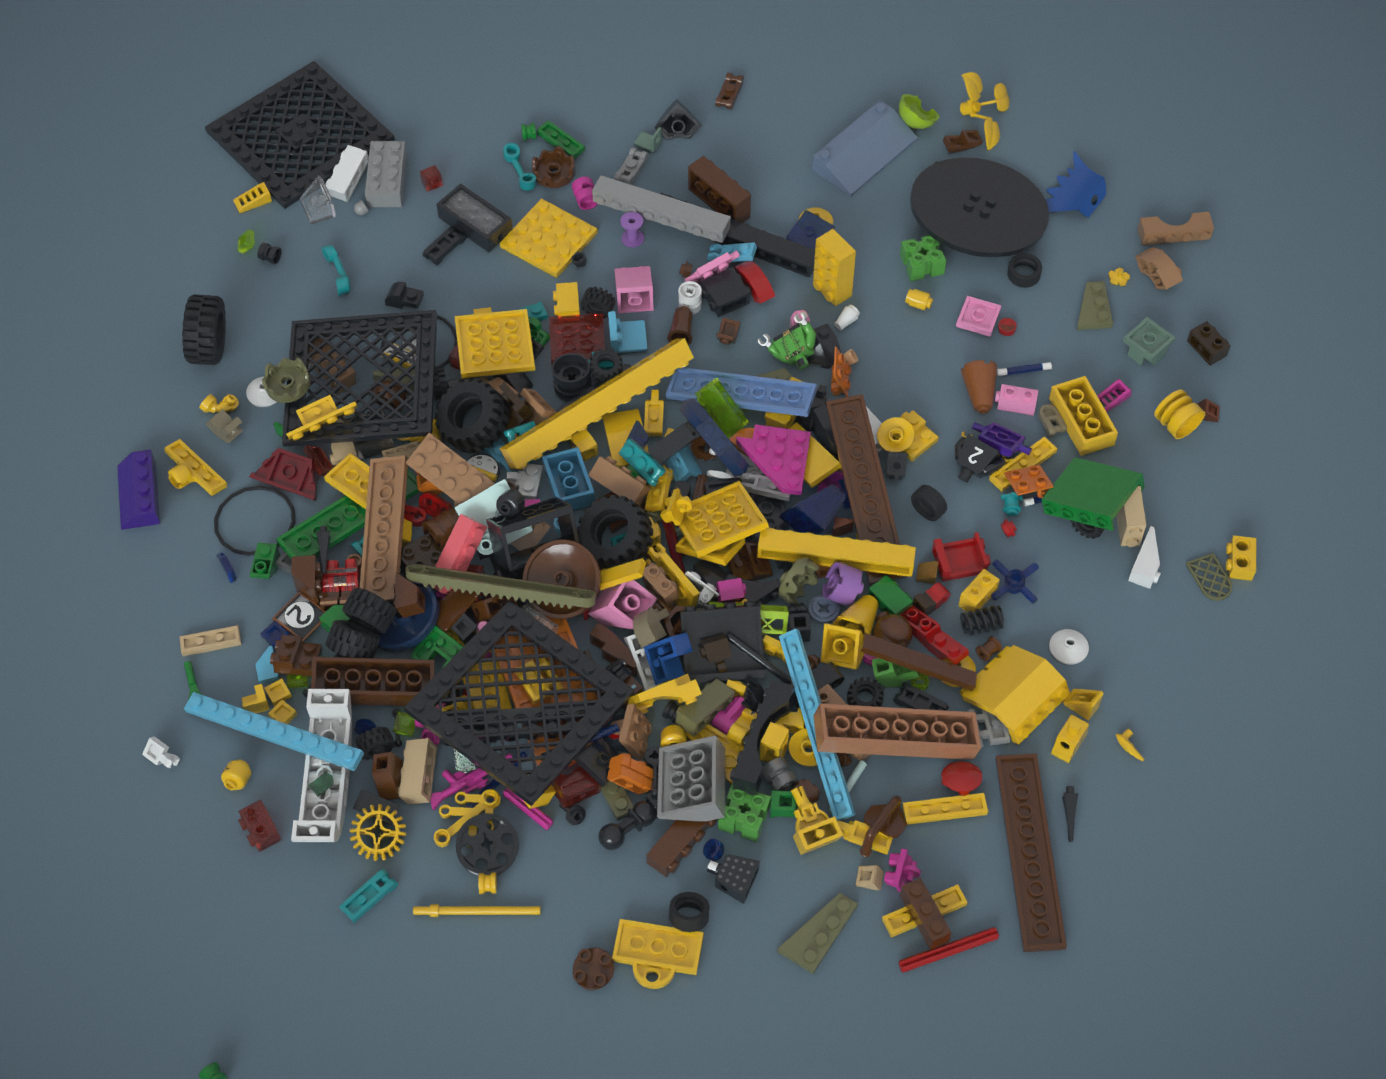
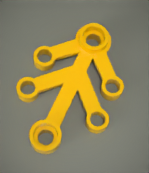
M493 789L485 790L481 795L458 792L455 795V802L458 805L463 806L467 802L478 804L474 808L442 805L439 808V814L442 818L447 819L450 816L463 817L447 830H437L434 833L435 844L439 847H446L449 845L451 837L460 830L467 820L479 815L484 810L485 814H493V810L499 806L501 801L499 793ZM464 796L465 799L463 801H459L458 797ZM488 798L494 799L492 803H488L486 800ZM448 809L449 813L443 814L442 810ZM490 820L486 825H490L492 827L491 830L494 831L493 820ZM469 826L468 835H477V827ZM445 837L446 841L440 842L439 838Z

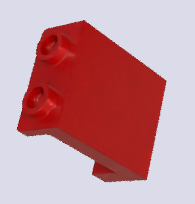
M978 532L974 533L973 538L942 544L941 538L933 540L932 552L935 561H939L938 571L942 582L976 576L983 569H988L990 557L988 554H985L984 539L980 538Z

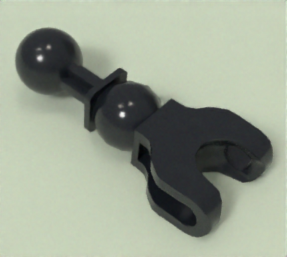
M650 793L646 796V801L637 802L632 809H628L627 818L618 825L615 823L604 825L598 834L600 844L608 850L618 849L624 843L625 834L636 828L640 832L642 827L652 825L656 818L658 819V795L653 796Z

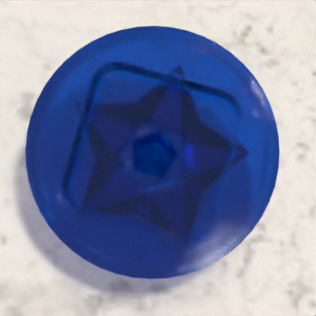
M359 719L356 721L354 730L357 734L361 735L366 733L365 731L367 730L370 731L372 728H376V725L371 720Z
M716 839L708 840L703 848L704 856L713 861H717L722 857L724 853L723 843Z

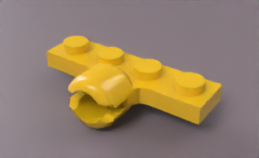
M181 439L165 447V453L178 464L168 471V479L176 489H182L190 483L196 482L213 496L227 488V482Z

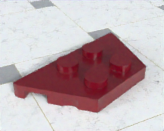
M277 448L271 457L266 459L261 464L262 466L249 476L254 480L314 501L317 499L314 460L293 452Z

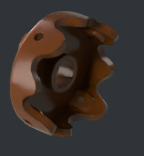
M556 146L553 151L543 150L538 158L533 156L532 170L533 174L536 175V181L540 185L547 188H559L567 185L574 178L575 162L572 155H566L562 147Z

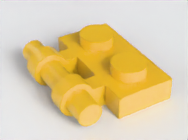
M539 658V666H550V661H547L546 658ZM533 660L525 663V667H536ZM551 670L540 671L541 679H544L541 673H546L548 678H552ZM537 671L526 672V679H538ZM517 672L516 675L519 680H523V672ZM552 682L541 683L542 691H551L549 688H553ZM556 682L557 690H564L561 682ZM524 684L523 687L533 704L540 702L538 684ZM552 695L543 696V700Z

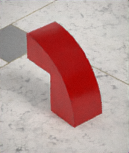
M745 261L734 267L736 273H739L742 277L743 283L749 286L754 302L761 304L775 297L767 277L753 261Z

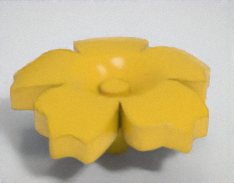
M1120 267L1115 269V272L1110 270L1108 273L1110 283L1114 285L1119 284L1120 286L1126 285L1127 280L1130 279V274L1127 272L1123 273L1124 270Z

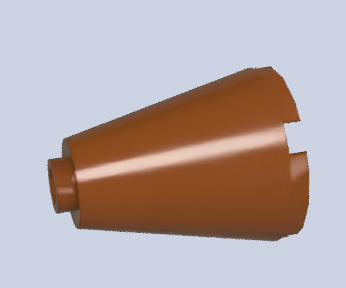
M984 360L964 364V369L961 367V375L973 408L980 414L988 413L993 407L998 370L997 364L993 361H990V364L984 363Z

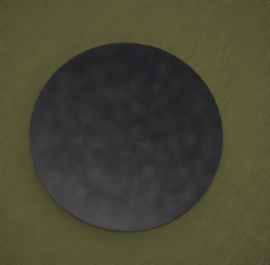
M952 158L929 166L916 178L910 195L912 213L925 232L953 250L979 257H1005L1028 250L1044 235L1049 220L1046 200L1034 183L1008 166L980 158Z

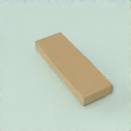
M238 625L179 636L182 656L242 645Z

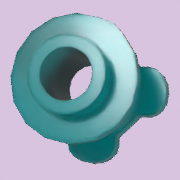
M1015 492L1001 495V499L1004 500L1002 511L1008 516L1018 515L1022 510L1019 502L1023 501V497L1017 496Z

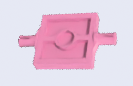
M735 250L731 254L727 252L699 267L691 276L684 278V281H695L700 284L701 281L727 270L729 263L740 257L738 251Z

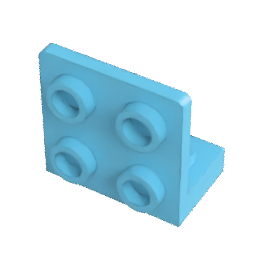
M615 311L608 312L610 343L614 352L647 351L645 321L620 322V319L616 318Z

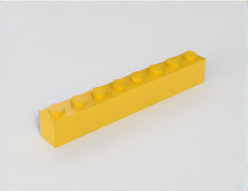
M767 528L760 532L757 558L795 562L798 558L807 557L821 566L831 567L835 562H840L862 571L912 577L916 547L906 544L896 545L888 542L879 543L870 540H855L849 537L839 538L831 535L823 536L809 532L799 533L792 530L783 531Z

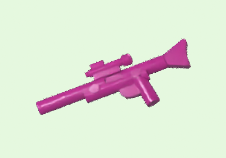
M510 753L505 755L506 759L513 758ZM479 767L467 774L462 771L452 774L447 769L444 770L442 776L450 783V787L441 792L431 793L430 802L432 810H435L444 799L460 790L469 794V792L476 788L480 790L487 786L488 779L482 778L488 774Z

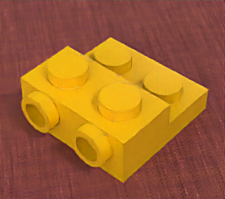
M914 410L910 413L904 412L900 417L909 421L915 432L912 445L907 450L901 452L908 453L907 458L911 462L938 442L939 439L926 426V421ZM897 435L893 437L894 440H898L900 438Z

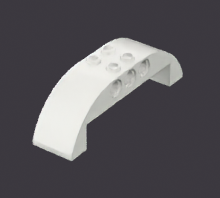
M308 689L306 708L310 716L309 732L352 747L350 690ZM306 755L299 820H293L292 842H337L339 840L346 813L349 769Z

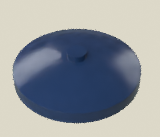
M410 581L424 593L426 612L404 618L397 611L386 633H377L381 637L378 644L379 648L391 652L408 650L421 643L431 633L439 617L440 605L436 593L429 585L424 587L423 583Z

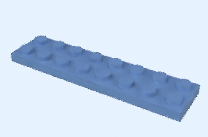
M683 367L675 370L666 392V398L678 401L695 399L698 403L808 417L817 391V384Z

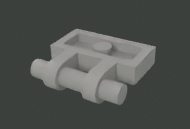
M969 709L967 712H975V709ZM981 709V714L976 715L981 748L984 747L983 739H988L990 746L1010 743L1008 728L995 715ZM979 723H984L985 730L980 731Z

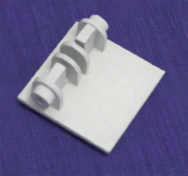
M693 571L685 573V576L700 592L697 607H702L719 596V593L716 592L717 589L713 585L705 584L701 581V577Z

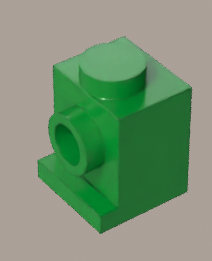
M772 790L770 818H774V816L795 818L794 811L798 810V806L791 791Z

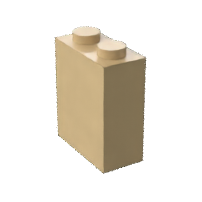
M1140 486L1136 488L1116 515L1121 546H1140L1143 538L1146 519Z

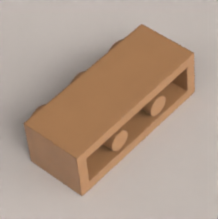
M600 456L588 476L618 496H625L629 500L632 499L640 506L651 487L646 485L647 481L638 475L637 477L631 475L632 471L627 467L616 465L617 461L610 456H607V458Z

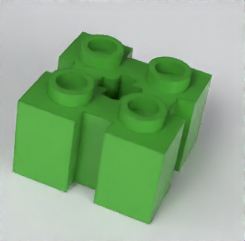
M928 235L921 237V241H916L915 239L901 241L900 257L903 264L907 265L906 271L910 281L924 279L926 274L934 277L945 273L946 259L942 250H939V242Z
M732 784L727 795L725 818L718 819V830L733 835L736 830L742 832V838L757 842L763 828V821L766 820L771 807V796L759 792L753 796L748 794V792L733 789Z

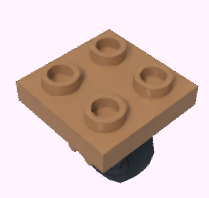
M627 704L625 715L614 716L603 727L601 737L614 750L618 751L626 748L636 760H643L652 726L635 704Z

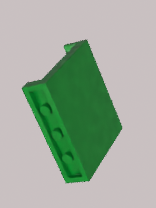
M1074 457L1055 481L1054 487L1050 488L1042 498L1044 514L1113 531V519L1138 486L1141 487V492L1144 490L1143 473Z

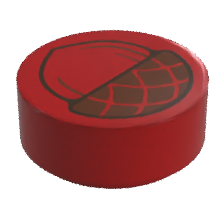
M1003 318L999 321L998 331L1004 336H1011L1015 333L1017 324L1011 318Z

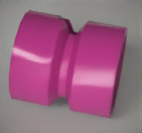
M580 177L571 186L578 206L583 210H589L598 205L596 202H593L592 190L595 185L589 177Z

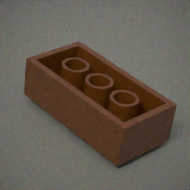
M702 156L688 166V189L715 212L731 216L732 219L744 223L750 218L751 194L748 190L743 189L736 180L731 179L725 171L720 170L705 156Z

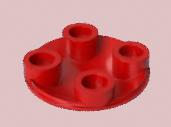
M957 761L948 764L942 770L941 783L949 789L957 791L960 795L965 796L970 791L979 787L983 776L981 770L976 765L965 761Z

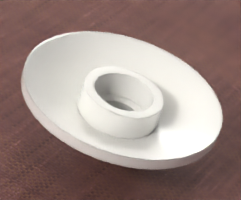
M264 376L256 378L248 385L246 390L249 402L258 407H269L276 404L277 402L268 396L265 389H262L264 388L262 383Z
M1063 629L1051 637L1049 650L1051 655L1060 663L1074 665L1086 658L1089 645L1086 638L1078 631Z

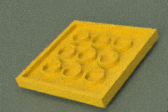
M541 198L500 242V247L557 278L572 262V256L577 252H581L596 236L598 228Z
M527 309L455 316L462 378L535 371Z
M740 481L693 500L692 509L689 512H685L681 524L678 525L698 558L769 528L767 520Z

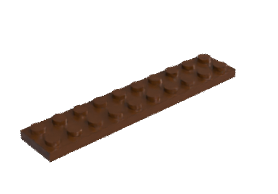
M863 394L826 401L825 404L858 540H870L879 543L888 542L900 545ZM866 571L869 585L875 584L886 575L891 580L907 577Z
M1037 753L997 755L995 762L1023 952L1066 950L1067 944Z

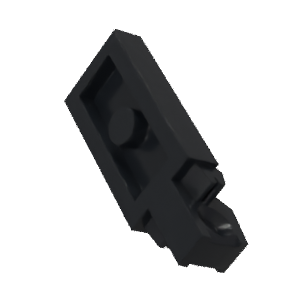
M819 386L808 417L797 416L794 424L797 422L806 431H812L813 409L826 405L827 398L825 395L827 394V387Z

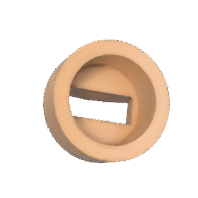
M852 349L843 354L847 364L853 365L858 362V357Z

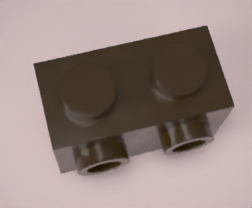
M1208 321L1190 330L1187 342L1210 366L1227 357L1231 346Z

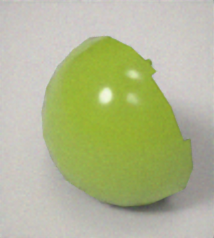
M903 94L899 101V114L902 120L913 129H926L933 126L939 119L938 112L933 108L930 111L923 110L921 107L922 100L918 96Z

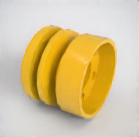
M1180 389L1168 395L1158 405L1154 416L1163 426H1167V431L1175 439H1181L1189 435L1201 424L1205 417V412L1197 403H1192V398L1184 390Z

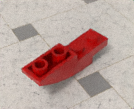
M911 606L901 614L910 623L913 636L940 660L946 659L956 665L969 655L966 647L943 632L939 623L915 606Z

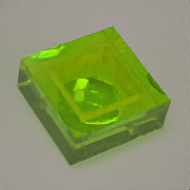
M248 229L238 237V251L244 254L253 248L255 244L254 231Z
M287 674V687H308V676Z
M398 711L392 732L412 737L415 719L407 713Z

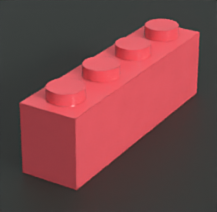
M460 514L435 567L467 571L487 526L473 518ZM438 585L435 586V589L439 592L448 594L449 591L445 587L439 589Z

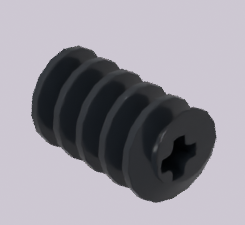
M994 605L990 606V609L984 607L982 611L976 609L975 613L971 610L967 614L964 612L960 614L962 629L964 633L968 631L971 636L974 635L975 629L978 634H981V628L988 632L989 626H991L993 631L996 630V624L999 625L1000 629H1003L1004 617L999 605L997 607Z

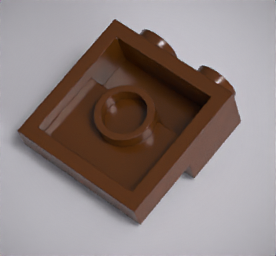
M282 635L281 640H276V653H271L270 664L273 665L274 673L312 676L313 657L321 656L322 644L302 642V636Z

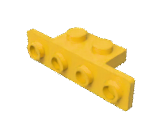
M328 395L296 410V413L303 426L287 433V437L289 440L292 438L293 440L300 439L304 436L303 433L309 430L311 432L317 431L321 428L320 425L326 422L331 424L336 422L338 417L343 414L345 416L351 415L355 412L357 404L352 402L337 409L331 395Z

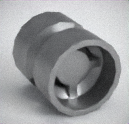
M783 757L775 758L763 767V775L768 782H772L770 786L773 791H791L798 782L795 774L789 771L790 767Z

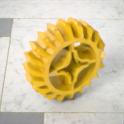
M379 804L378 810L375 811L374 805H370L371 812L368 813L367 809L363 808L362 811L365 814L363 817L359 813L356 814L360 821L353 820L351 822L357 828L350 829V833L356 834V836L350 837V840L358 841L353 845V848L357 849L361 846L358 854L362 855L366 851V859H369L371 854H374V861L378 860V855H381L382 860H386L385 853L388 852L389 856L393 857L394 854L391 851L393 848L397 852L400 851L396 844H404V840L399 839V837L406 836V832L400 831L406 828V825L398 824L403 818L399 816L395 819L394 817L398 812L394 810L390 814V806H387L385 811H382V804ZM376 816L375 824L372 827L362 828L368 819ZM382 818H388L394 824L395 830L384 828ZM379 823L380 829L384 833L383 835L380 834L381 837H378L377 842L376 836L372 832L373 830L376 831L375 828H378ZM361 835L373 838V849L363 843ZM394 837L390 845L380 849L381 841L384 838Z

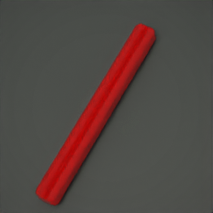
M995 927L938 946L932 950L907 957L899 961V968L902 972H907L997 940L999 937L998 931Z

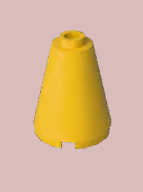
M863 595L840 614L833 622V625L862 630L863 635L865 633L871 635L879 606L878 601L871 595Z

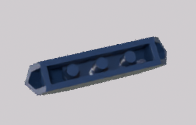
M695 399L684 400L680 412L735 477L746 473L749 464Z

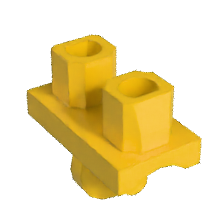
M679 488L674 489L672 496L665 500L667 509L662 510L660 516L665 523L673 521L676 526L680 525L685 512H689L692 509L693 503L688 496L683 497L680 494Z

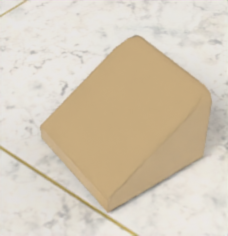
M878 865L859 866L856 886L881 890L884 871Z

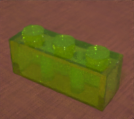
M715 378L695 393L699 404L706 408L708 414L727 438L750 423L718 378Z

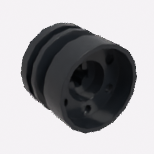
M567 353L559 356L553 362L552 377L554 391L561 400L569 402L592 386L590 364L583 355Z

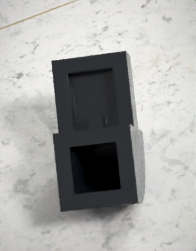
M395 282L387 294L385 305L402 309L403 306L418 309L424 297V292L407 287L406 282Z

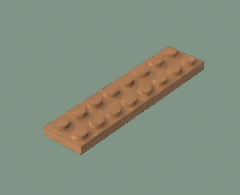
M430 433L427 434L406 461L407 465L458 504L464 503L495 484ZM545 521L532 525L531 527L534 531L510 544L519 551L536 546L551 526Z
M406 455L370 459L360 588L380 596L387 602H394L395 600L393 585L395 583V575H400L408 465L406 464L408 457Z

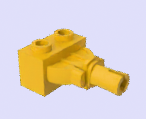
M803 786L791 790L798 806V810L794 811L796 833L793 835L800 855L838 841L843 836L836 817L829 818L825 812L819 809L817 803L811 804Z

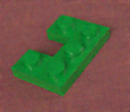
M435 625L431 633L419 643L411 657L414 660H433L439 653L447 659L443 665L444 667L464 646Z

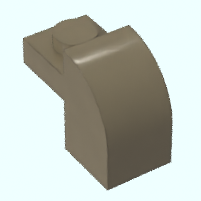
M224 409L206 423L207 427L226 443H230L243 432L239 427L242 421L238 416L232 419Z
M650 607L634 617L633 630L642 648L667 635L660 623L661 619L669 616L666 608L658 611L657 608L653 610Z

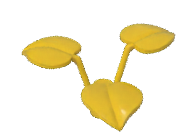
M964 73L961 76L965 81L970 100L960 104V112L963 116L970 115V117L985 119L987 150H991L1000 140L999 126L996 121L993 122L991 117L977 113L980 111L981 106L997 103L998 111H1006L1010 104L1007 88L1003 83L996 84L994 87L995 100L979 103L977 100L981 97L980 93L983 90L982 80L977 73Z

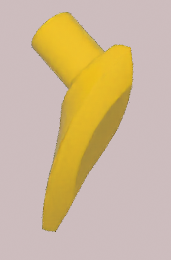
M1126 729L1122 734H1116L1119 744L1126 752L1144 761L1142 755L1128 740L1133 735L1130 729Z

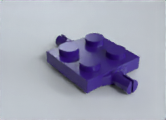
M974 422L972 429L981 433L978 436V440L998 450L1003 456L1011 457L1017 451L1029 456L1032 448L1023 445L1026 437L992 422L988 426H983Z

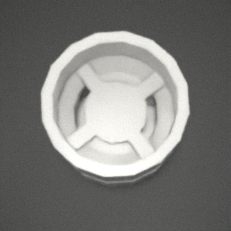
M693 281L684 282L678 290L679 307L686 306L690 308L692 315L698 313L702 307V289L698 283Z

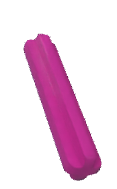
M508 788L503 791L504 797L545 830H548L553 825V820L539 808L529 809L525 802Z

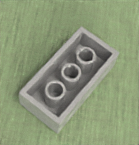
M405 141L370 142L365 188L367 207H402L407 162Z

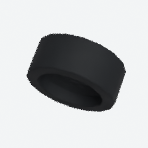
M1028 253L1015 255L1009 261L1007 272L1009 280L1018 287L1034 286L1041 277V261L1036 256ZM1026 265L1031 267L1035 273L1028 276L1021 275L1014 268Z
M921 485L911 496L913 507L921 516L929 521H937L947 511V503L943 496L929 485Z
M683 892L674 896L670 901L669 920L676 929L684 932L701 930L706 926L709 919L710 905L708 900L695 892ZM684 907H693L698 909L701 914L688 917L681 915L677 910Z

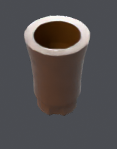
M682 306L675 309L671 328L667 336L669 343L681 338H685L688 345L692 343L693 317L690 308Z

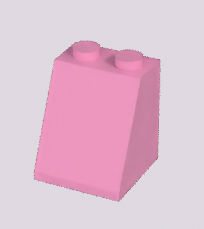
M650 266L614 269L618 313L654 311Z
M635 580L603 589L588 614L604 626L633 629L634 617L638 613L652 607L657 598Z

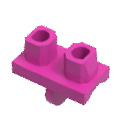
M901 849L900 853L890 854L889 865L896 867V871H887L884 877L886 885L896 887L898 892H901L903 885L907 882H912L913 878H918L921 874V870L916 867L917 862L912 861L913 859L908 855L907 849Z

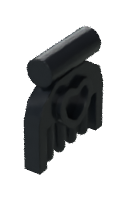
M748 677L746 681L748 682L747 686L750 688L746 687L748 692H745V695L747 697H744L745 701H742L741 705L756 712L759 703H763L764 689L760 683Z

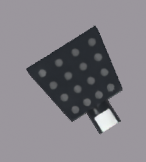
M727 854L722 864L711 860L707 872L716 875L715 887L744 904L759 871L760 861Z

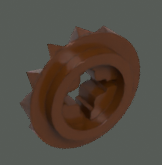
M699 437L692 442L691 449L693 455L698 460L704 459L705 462L709 459L714 460L717 455L710 454L709 449L705 452L704 448L707 443L702 437Z

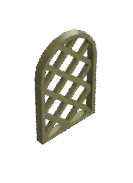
M1214 553L1186 562L1191 575L1207 598L1220 601L1230 595L1232 591L1231 581ZM1200 563L1208 564L1207 569L1199 567ZM1210 565L1217 567L1216 572L1209 570ZM1198 570L1205 572L1204 577L1197 575ZM1207 573L1214 575L1213 580L1206 578ZM1217 576L1224 578L1222 583L1215 581ZM1204 581L1211 582V586H1204ZM1214 584L1221 586L1219 591L1213 589ZM1223 587L1229 589L1228 594L1222 592ZM1211 591H1212V592H1215V593H1218V596H1217V597L1211 596V595H1210Z

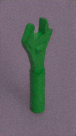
M184 662L190 688L189 698L193 692L203 695L197 688L192 662Z

